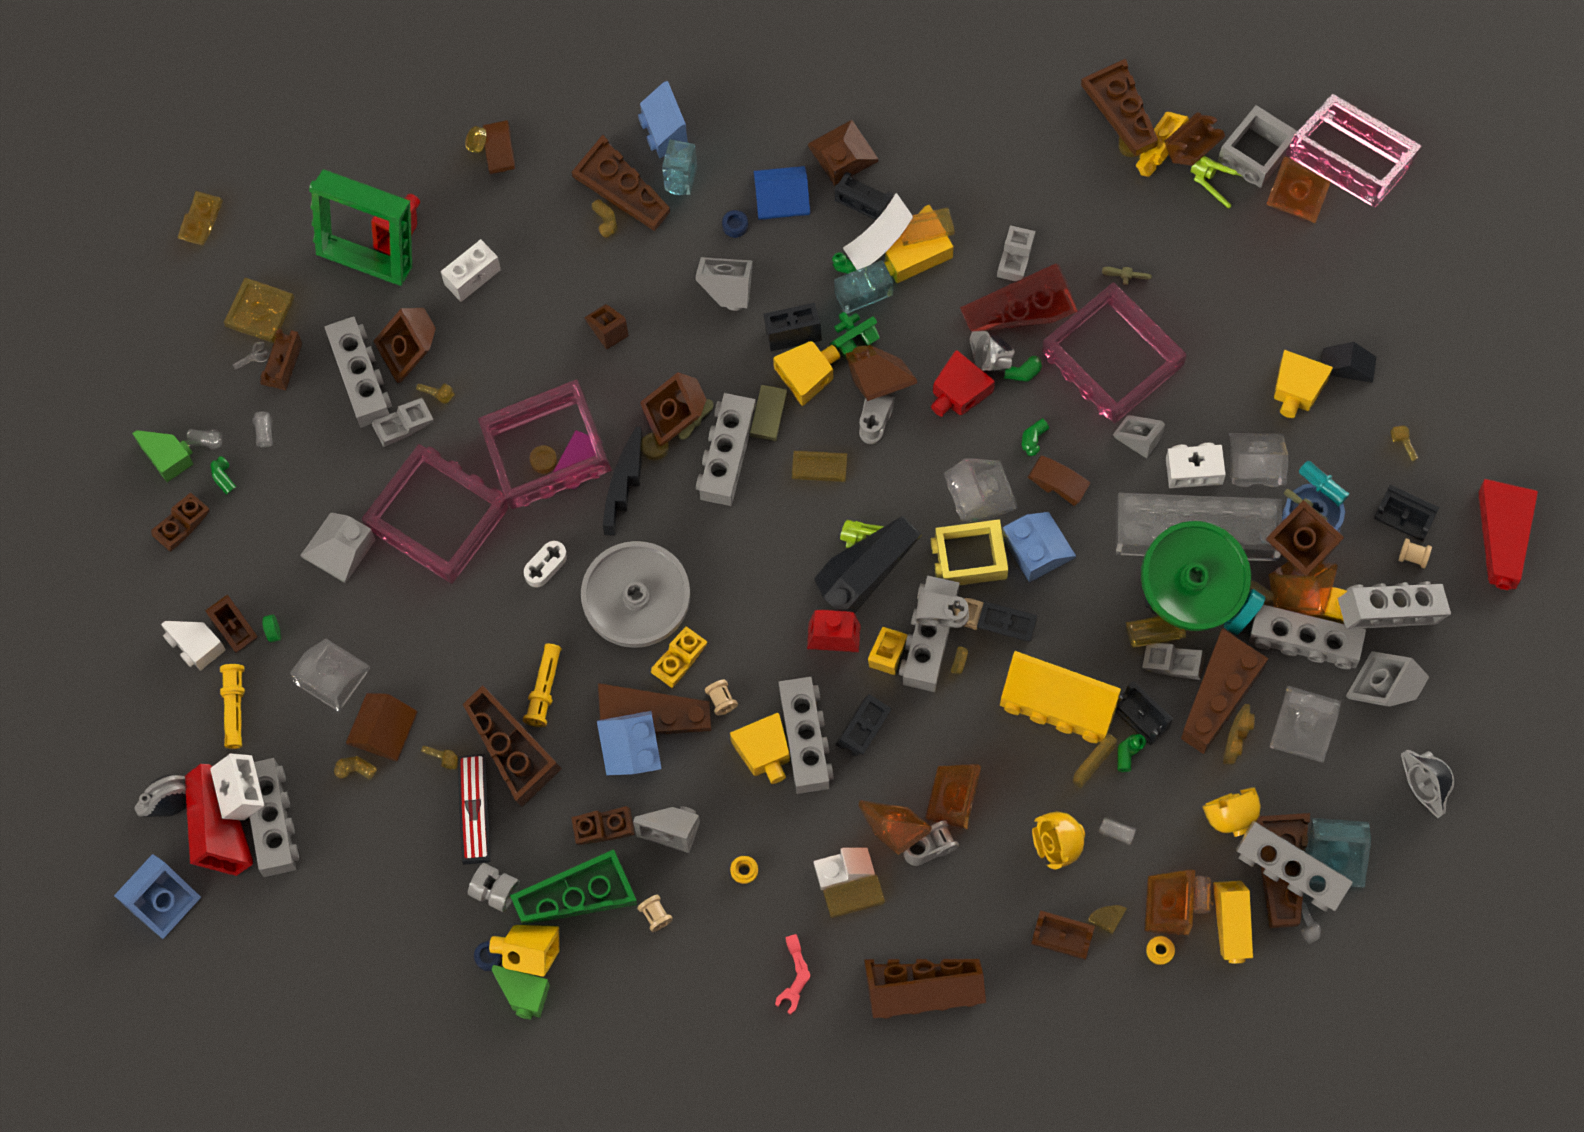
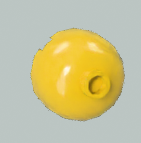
M1255 787L1240 790L1241 795L1239 793L1224 795L1202 806L1210 825L1222 833L1233 832L1234 837L1245 834L1253 821L1256 822L1260 815L1261 805Z
M1058 811L1035 818L1034 822H1037V827L1032 828L1033 841L1040 858L1046 856L1050 862L1047 866L1057 870L1075 862L1084 848L1085 831L1082 825L1071 815Z

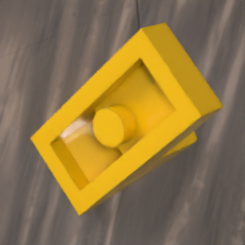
M882 627L868 658L869 667L895 675L908 634Z

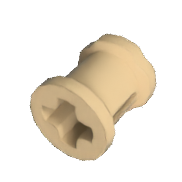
M1405 538L1398 561L1403 562L1406 560L1419 564L1420 568L1425 569L1432 546L1427 545L1424 547L1411 543L1410 539Z
M725 679L716 681L705 688L706 694L710 695L714 703V712L717 716L729 713L738 706L737 701L733 700L727 688L728 683Z
M659 895L646 899L637 907L639 912H643L651 924L650 930L652 932L664 928L673 919L671 915H667L660 904L661 898Z

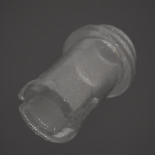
M268 412L255 413L252 419V424L255 425L257 447L261 446L263 448L273 445L271 430L273 418L270 417Z
M189 429L187 432V437L191 438V440L187 439L188 446L209 447L210 450H215L222 446L223 435L217 429H212L211 431Z
M1110 816V819L1104 817L1099 833L1104 834V838L1109 836L1130 845L1136 828L1116 822Z
M1205 876L1193 878L1194 901L1191 902V907L1195 913L1207 914L1210 913V908L1213 907V902H1211L1212 879L1210 877H1206V881H1204Z

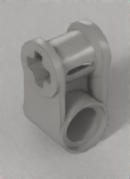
M884 395L867 401L865 398L859 420V436L863 442L875 444L881 440L887 421L892 414L895 402L894 396Z
M921 592L918 597L915 621L929 626L939 625L960 628L968 622V604L965 599L959 596ZM955 609H960L958 616L953 615Z
M947 820L935 823L907 839L904 848V858L907 863L919 866L937 857L945 856L959 847L958 842L953 840L947 828L949 826ZM919 845L923 848L924 853L915 855L909 848Z

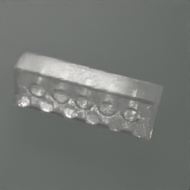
M1118 493L1116 502L1115 555L1144 556L1154 539L1169 527L1187 521H1202L1217 525L1230 533L1240 543L1248 560H1279L1280 553L1265 539L1282 522V499Z

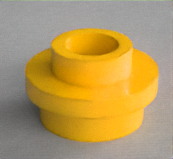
M749 856L737 857L730 867L731 876L738 883H751L758 875V865ZM743 866L750 869L746 875H742L739 872V869Z
M1157 936L1149 941L1146 953L1151 962L1164 965L1173 959L1175 947L1170 939ZM1160 945L1165 947L1166 953L1158 954L1156 947Z

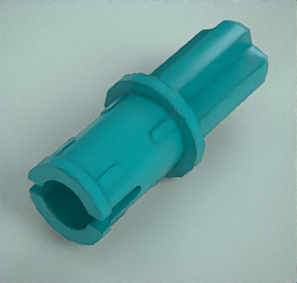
M1305 462L1299 469V474L1317 488L1316 492L1319 493L1321 491L1337 507L1349 496L1350 493L1331 479V475L1327 476L1312 462Z

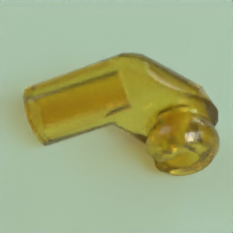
M596 200L592 204V210L604 222V224L599 226L600 233L604 237H609L611 234H615L617 230L614 212L602 200Z
M360 757L341 758L335 763L334 774L339 778H345L349 775V772L356 771L371 779L375 775L377 767Z

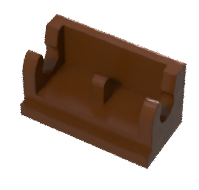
M1197 112L1170 135L1164 143L1172 163L1193 166L1226 137L1223 130L1214 129L1210 125L1218 120L1213 116L1201 115V113Z
M278 328L268 362L260 376V383L287 390L302 347V341L298 332L291 330L290 334L286 335Z
M1040 910L1031 944L1086 960L1095 926Z

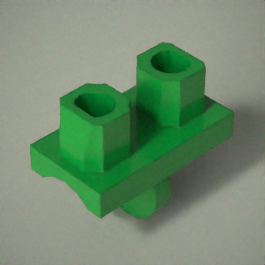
M842 312L838 315L840 323L835 325L834 328L837 333L844 329L847 333L829 344L837 348L843 357L847 359L846 353L852 352L857 347L852 340L855 336L860 335L866 346L880 339L874 326L878 322L872 316L855 327L854 323L860 320L859 315L855 313L849 317L845 312Z

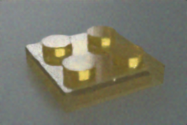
M244 278L225 318V327L274 343L276 331L278 328H281L292 305L294 296L292 293Z

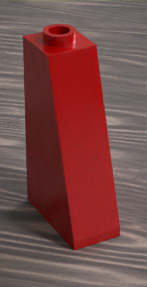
M1484 479L1478 494L1488 582L1502 590L1516 589L1522 577L1538 491Z
M200 764L185 775L190 864L237 876L253 865L247 840L240 820L222 819L210 770L212 766Z

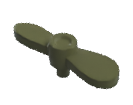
M1113 267L1102 268V274L1121 276L1123 285H1128V281L1132 278L1152 279L1151 274L1133 272V269L1130 267H1123L1122 270Z
M706 400L701 416L678 434L679 439H687L692 434L694 428L701 425L702 419L713 410L712 400Z
M1289 489L1284 491V495L1297 504L1304 500L1311 507L1314 505L1306 498L1302 500ZM1315 510V511H1316L1318 514H1320L1326 521L1328 520V518H1326V517L1323 516L1321 513H1319L1317 510Z

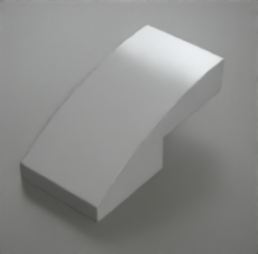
M1010 225L997 277L1020 283L1023 282L1036 231Z
M423 398L398 406L397 412L373 420L372 426L381 444L385 447L426 427L433 422V417Z
M1147 642L1142 668L1143 670L1158 674L1200 680L1205 654L1202 650L1178 649L1173 644Z

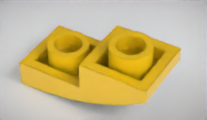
M686 626L669 644V649L651 668V673L673 688L707 645V641Z

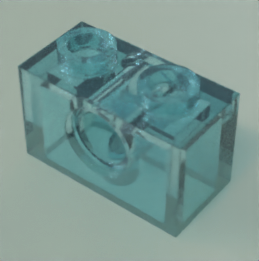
M669 139L662 170L665 190L671 194H691L697 171L695 144Z
M883 260L834 279V293L843 311L848 314L892 296L893 280Z

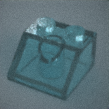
M1312 818L1309 855L1353 882L1350 887L1365 888L1371 846L1369 822ZM1316 875L1310 879L1309 883L1324 885L1325 881L1322 876Z

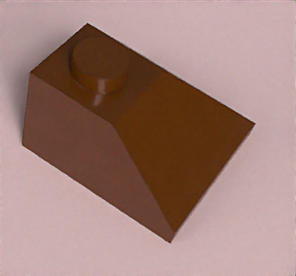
M853 120L808 143V147L834 186L841 181L846 172L851 173V176L879 162L878 157Z
M424 307L401 308L373 340L397 383H401L430 350L436 328Z
M872 345L858 346L852 352L846 353L853 382L867 401L917 384L916 377L902 359Z
M677 372L640 402L659 446L665 445L701 416L706 398L697 378Z

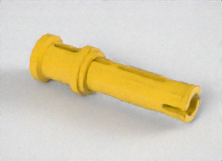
M555 644L544 645L535 689L528 696L530 703L527 714L523 716L522 721L530 726L546 727L547 725L545 718L548 706L553 701L550 692L562 649Z
M225 664L220 666V672L223 673V688L220 689V695L224 698V747L227 749H238L242 747L241 698L245 694V689L242 687L244 666L240 664Z

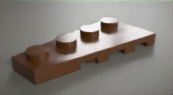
M598 683L600 720L651 711L656 735L711 731L709 701Z

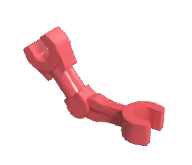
M797 934L786 937L787 947L793 957L797 976L791 987H787L776 998L775 1005L779 1007L783 1000H789L792 1003L788 1010L790 1015L796 1011L800 999L799 994L810 980V972L803 960Z

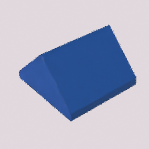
M805 166L754 171L759 220L810 215Z

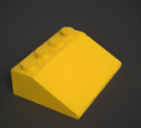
M1015 651L1004 685L1000 706L1004 707V710L1010 714L1019 715L1021 713L1027 715L1035 723L1054 725L1057 730L1063 733L1071 734L1074 732L1082 735V738L1088 742L1098 743L1099 741L1104 743L1116 711L1121 689Z

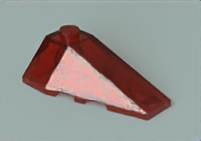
M1055 263L960 307L971 332L1054 323L1078 312L1071 289L1059 263Z

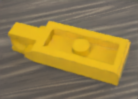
M1168 111L1163 115L1154 128L1158 138L1157 147L1140 154V160L1136 164L1140 175L1150 177L1156 170V166L1162 164L1169 153L1164 141L1189 120L1187 116Z

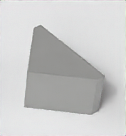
M1127 415L1113 436L1147 459L1162 439L1165 424L1160 420Z

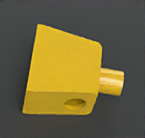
M807 342L773 358L774 369L799 403L804 406L832 381L833 368L830 364L840 359V354L833 345L820 352L814 342Z
M1284 350L1274 393V399L1283 402L1280 413L1285 417L1294 418L1298 408L1309 411L1326 385L1333 367Z
M779 713L730 732L733 746L754 776L766 772L771 784H776L786 778L781 765L790 761V755Z
M514 925L506 937H491L490 953L502 954L503 967L505 969L545 977L559 953V927Z

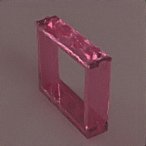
M1332 94L1294 135L1285 155L1376 208L1412 166L1422 146ZM1325 121L1392 160L1396 165L1381 181L1308 137ZM1368 195L1371 196V197H1373V198H1374L1375 196H1377V197H1376L1375 200H1373L1372 198L1368 197Z
M1114 282L1045 338L1042 348L1043 353L1048 357V362L1051 364L1055 363L1061 369L1063 377L1068 382L1073 381L1079 387L1081 395L1086 400H1091L1097 406L1099 413L1105 415L1114 424L1184 366L1187 355ZM1107 303L1166 361L1118 403L1059 345L1062 340Z
M577 379L478 418L505 499L512 510L521 506L527 507L531 502L541 498H550L556 492L567 488H575L584 481L600 478L599 475L612 471L586 397ZM578 404L596 456L512 488L494 436Z
M418 444L362 517V521L365 526L372 530L373 534L453 584L509 508L505 499L506 496L496 488L489 489L478 476L474 474L469 476L462 471V467L452 460L447 462L442 459L440 453L430 446L425 448ZM423 460L492 504L449 562L380 519L381 515Z

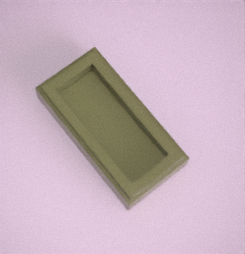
M761 385L750 431L751 437L777 441L787 397V389Z

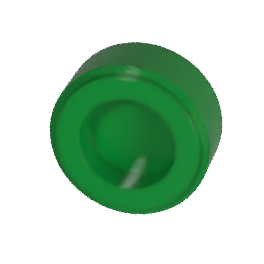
M275 615L264 616L262 624L267 640L270 643L281 640L280 628Z

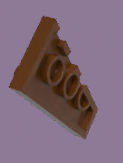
M1126 58L1081 79V86L1135 157L1157 147L1158 138L1148 114L1145 113L1142 98L1137 93L1135 81L1129 73Z
M604 135L599 138L571 172L573 178L653 231H656L670 213V207L650 185H647L640 178L639 173L629 166L618 150H615L609 144Z
M1310 813L1258 817L1256 821L1258 824L1306 852ZM1270 845L1263 847L1260 852L1261 858L1266 861L1272 860L1276 855L1275 848ZM1292 860L1285 865V873L1293 876L1300 871V864L1297 861ZM1261 866L1270 928L1298 926L1301 921L1303 896L1301 897L1289 890L1287 887L1290 883L1279 878L1278 882L1263 874L1265 868Z

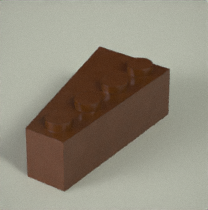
M1222 628L1181 739L1204 754L1263 672L1268 658Z
M483 685L463 703L465 710L496 763L504 781L507 783L515 801L523 807L562 768Z

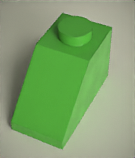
M138 430L132 433L139 446L166 482H169L193 465L189 456L193 452L184 440L179 442L171 434Z
M493 965L492 972L513 1011H516L515 1015L530 1020L533 1016L540 1018L550 987L548 979Z

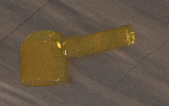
M445 383L439 390L422 384H418L416 387L419 391L435 396L443 404L448 403L455 395L452 392V388Z
M1403 425L1393 427L1390 431L1393 442L1402 441L1412 461L1418 459L1409 440L1408 428Z
M427 746L422 747L421 752L441 758L442 767L447 769L457 768L458 756L453 751H438Z

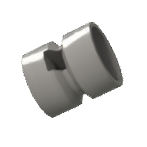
M483 863L471 880L468 895L481 902L488 900L489 906L504 913L512 903L510 895L517 892L520 880L506 873L499 875L498 869Z

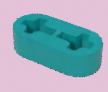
M1255 589L1250 590L1240 611L1224 623V628L1238 635L1259 612L1265 602V596Z

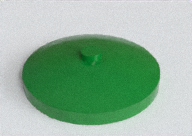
M1187 521L1169 527L1150 544L1142 561L1141 583L1148 603L1163 620L1181 629L1204 631L1224 624L1240 611L1250 591L1251 569L1244 549L1230 533L1211 523Z

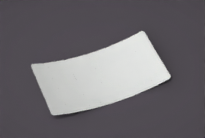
M897 193L878 219L863 234L843 247L858 272H861L879 259L901 236L913 218Z

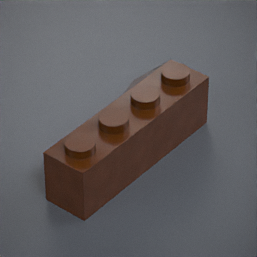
M864 959L873 1018H890L902 1014L914 1015L924 1011H944L953 1007H973L977 1004L986 1003L984 975L980 959H943L940 964H934L927 959H916L914 964H900L899 959H888L887 964H875L874 959Z

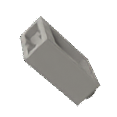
M1255 105L1222 146L1218 161L1223 166L1236 170L1247 182L1261 188L1293 149L1299 132ZM1249 128L1279 147L1264 166L1234 148Z

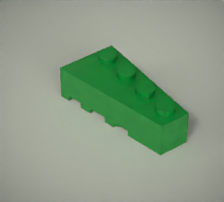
M614 849L510 895L522 925L637 905L635 895Z

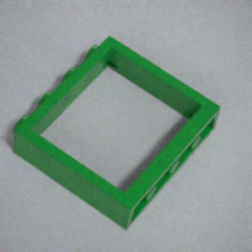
M323 169L316 181L312 180L309 187V192L312 195L310 208L313 210V243H315L316 255L402 286L412 269L410 201ZM330 200L389 221L391 256L332 235Z

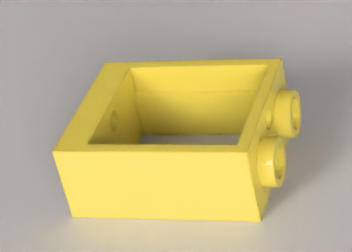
M1000 519L935 528V537L930 538L932 554L938 555L939 563L934 564L937 578L959 582V585L1007 579L1008 565ZM989 534L993 566L949 571L944 540Z

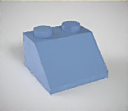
M668 81L663 82L640 103L641 114H638L642 129L647 128L649 132L647 141L650 149H656L659 158L688 148L685 121Z
M1049 512L1027 514L1003 527V541L1028 582L1076 558L1075 553Z
M651 711L597 721L606 775L637 774L661 769Z
M153 854L114 895L127 909L162 939L201 898L165 862Z

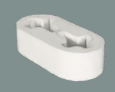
M550 541L526 564L524 576L530 586L541 587L545 585L567 560L565 546L558 541ZM559 550L560 557L558 559L556 557L550 559L549 551L556 552ZM542 566H544L541 569L542 577L539 578L535 576L532 579L531 571L534 570L537 572L540 570Z

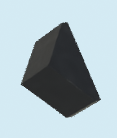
M1349 342L1324 348L1321 363L1333 367L1330 376L1373 383L1377 356L1356 342Z

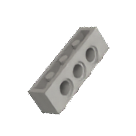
M353 316L324 326L360 428L372 424L375 419L389 415L387 408L392 407L388 393H382L379 387L384 382L379 369L373 370L371 363L376 360L371 346L366 348L363 340L368 339L363 324L357 325L356 319ZM349 346H358L354 351H346ZM359 368H365V369H366V370H365L363 373H361V374H355V373H354V372H355L357 369H359ZM366 391L374 392L369 397L362 396Z
M724 393L722 402H717L715 408V417H718L716 426L711 425L708 441H711L710 450L704 451L702 465L705 466L704 474L698 475L696 490L700 492V500L732 506L756 410L755 399ZM731 421L736 422L738 424L734 428H728L725 426L726 423ZM722 446H730L732 448L729 452L719 451V448ZM716 470H723L726 472L725 475L721 477H716L713 475V472H715Z
M927 575L926 584L920 583L917 599L921 592L958 596L959 582ZM914 609L911 625H915L914 634H908L905 650H909L908 659H902L899 675L903 676L904 686L935 692L950 627L920 624L915 621L917 609ZM925 629H931L936 634L933 637H925L921 632ZM925 654L930 659L925 663H920L915 657Z
M1429 581L1416 585H1408L1407 582L1394 586H1386L1384 583L1371 587L1354 585L1347 588V592L1338 598L1346 629L1436 625L1451 615L1443 584H1431Z
M1263 605L1254 616L1248 643H1253L1259 649L1268 650L1273 648L1281 650V653L1288 656H1297L1298 654L1308 657L1313 662L1322 663L1327 661L1335 663V666L1339 668L1351 669V667L1356 668L1359 663L1366 629H1346L1345 624ZM1281 628L1286 632V635L1278 636L1273 632V629ZM1307 634L1311 636L1313 642L1306 643L1302 641L1300 635ZM1335 641L1339 644L1340 648L1331 649L1327 642Z
M811 677L779 681V692L796 794L829 789V780H833L834 777L832 764H826L824 755L829 753L827 737H821L820 728L825 727L823 712L817 711L816 701H820L818 685L812 684ZM800 704H805L810 708L806 713H798L795 710ZM804 730H810L814 733V736L810 739H802L799 734ZM809 756H814L819 760L813 766L806 765L803 761Z
M274 758L254 762L260 790L262 791L266 786H273V791L269 795H262L264 806L250 816L259 871L263 877L295 871V861H299V852L297 845H292L291 835L295 834L292 818H288L286 809L290 808L288 793L283 792L282 782H286L283 766H278ZM270 812L278 813L274 821H265L266 816ZM273 839H283L279 847L270 848V843Z
M1255 821L1251 823L1236 848V851L1241 853L1239 856L1240 860L1252 867L1255 863L1264 867L1263 874L1276 882L1281 878L1290 883L1287 888L1301 897L1304 893L1313 897L1312 904L1325 912L1328 908L1336 911L1353 883L1344 875ZM1268 845L1273 846L1276 850L1275 857L1269 861L1263 860L1260 856L1261 849ZM1292 860L1300 864V871L1293 876L1285 873V865ZM1319 875L1324 878L1325 884L1322 889L1312 890L1310 888L1309 882L1313 876Z

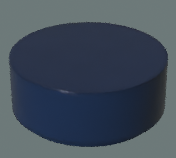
M738 210L727 212L722 219L723 231L726 235L733 238L743 236L748 230L747 216Z
M490 941L479 944L474 952V960L477 966L484 971H492L493 965L500 966L503 961L502 954L490 953Z

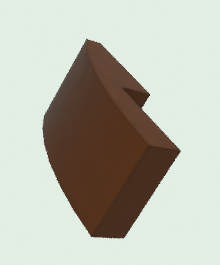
M508 120L483 125L489 173L494 174L515 169L514 151L511 145Z
M1042 455L1038 458L1028 475L1030 480L1047 493L1054 490L1073 506L1080 502L1090 485V482L1081 475Z
M190 492L171 508V514L151 530L152 536L171 552L194 531L210 512V509Z
M628 806L602 813L597 810L571 817L577 845L604 842L635 835L631 810Z

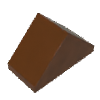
M607 304L584 317L606 350L629 336L624 316Z
M228 595L205 610L212 624L235 653L258 637Z

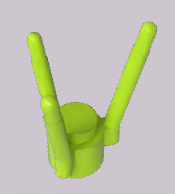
M1203 156L1191 167V173L1196 175L1194 181L1202 184L1227 208H1231V204L1205 179H1212L1217 170L1232 175L1239 174L1236 170Z
M847 519L842 528L840 539L846 541V548H849L863 540L866 535L873 534L883 528V526L864 524Z

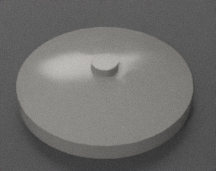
M624 542L605 550L590 564L582 581L581 602L589 624L601 637L611 643L624 647H646L666 639L681 625L690 604V585L682 564L668 550L649 542Z

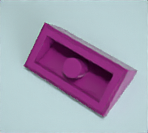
M576 430L551 476L573 490L577 488L597 454L602 441Z

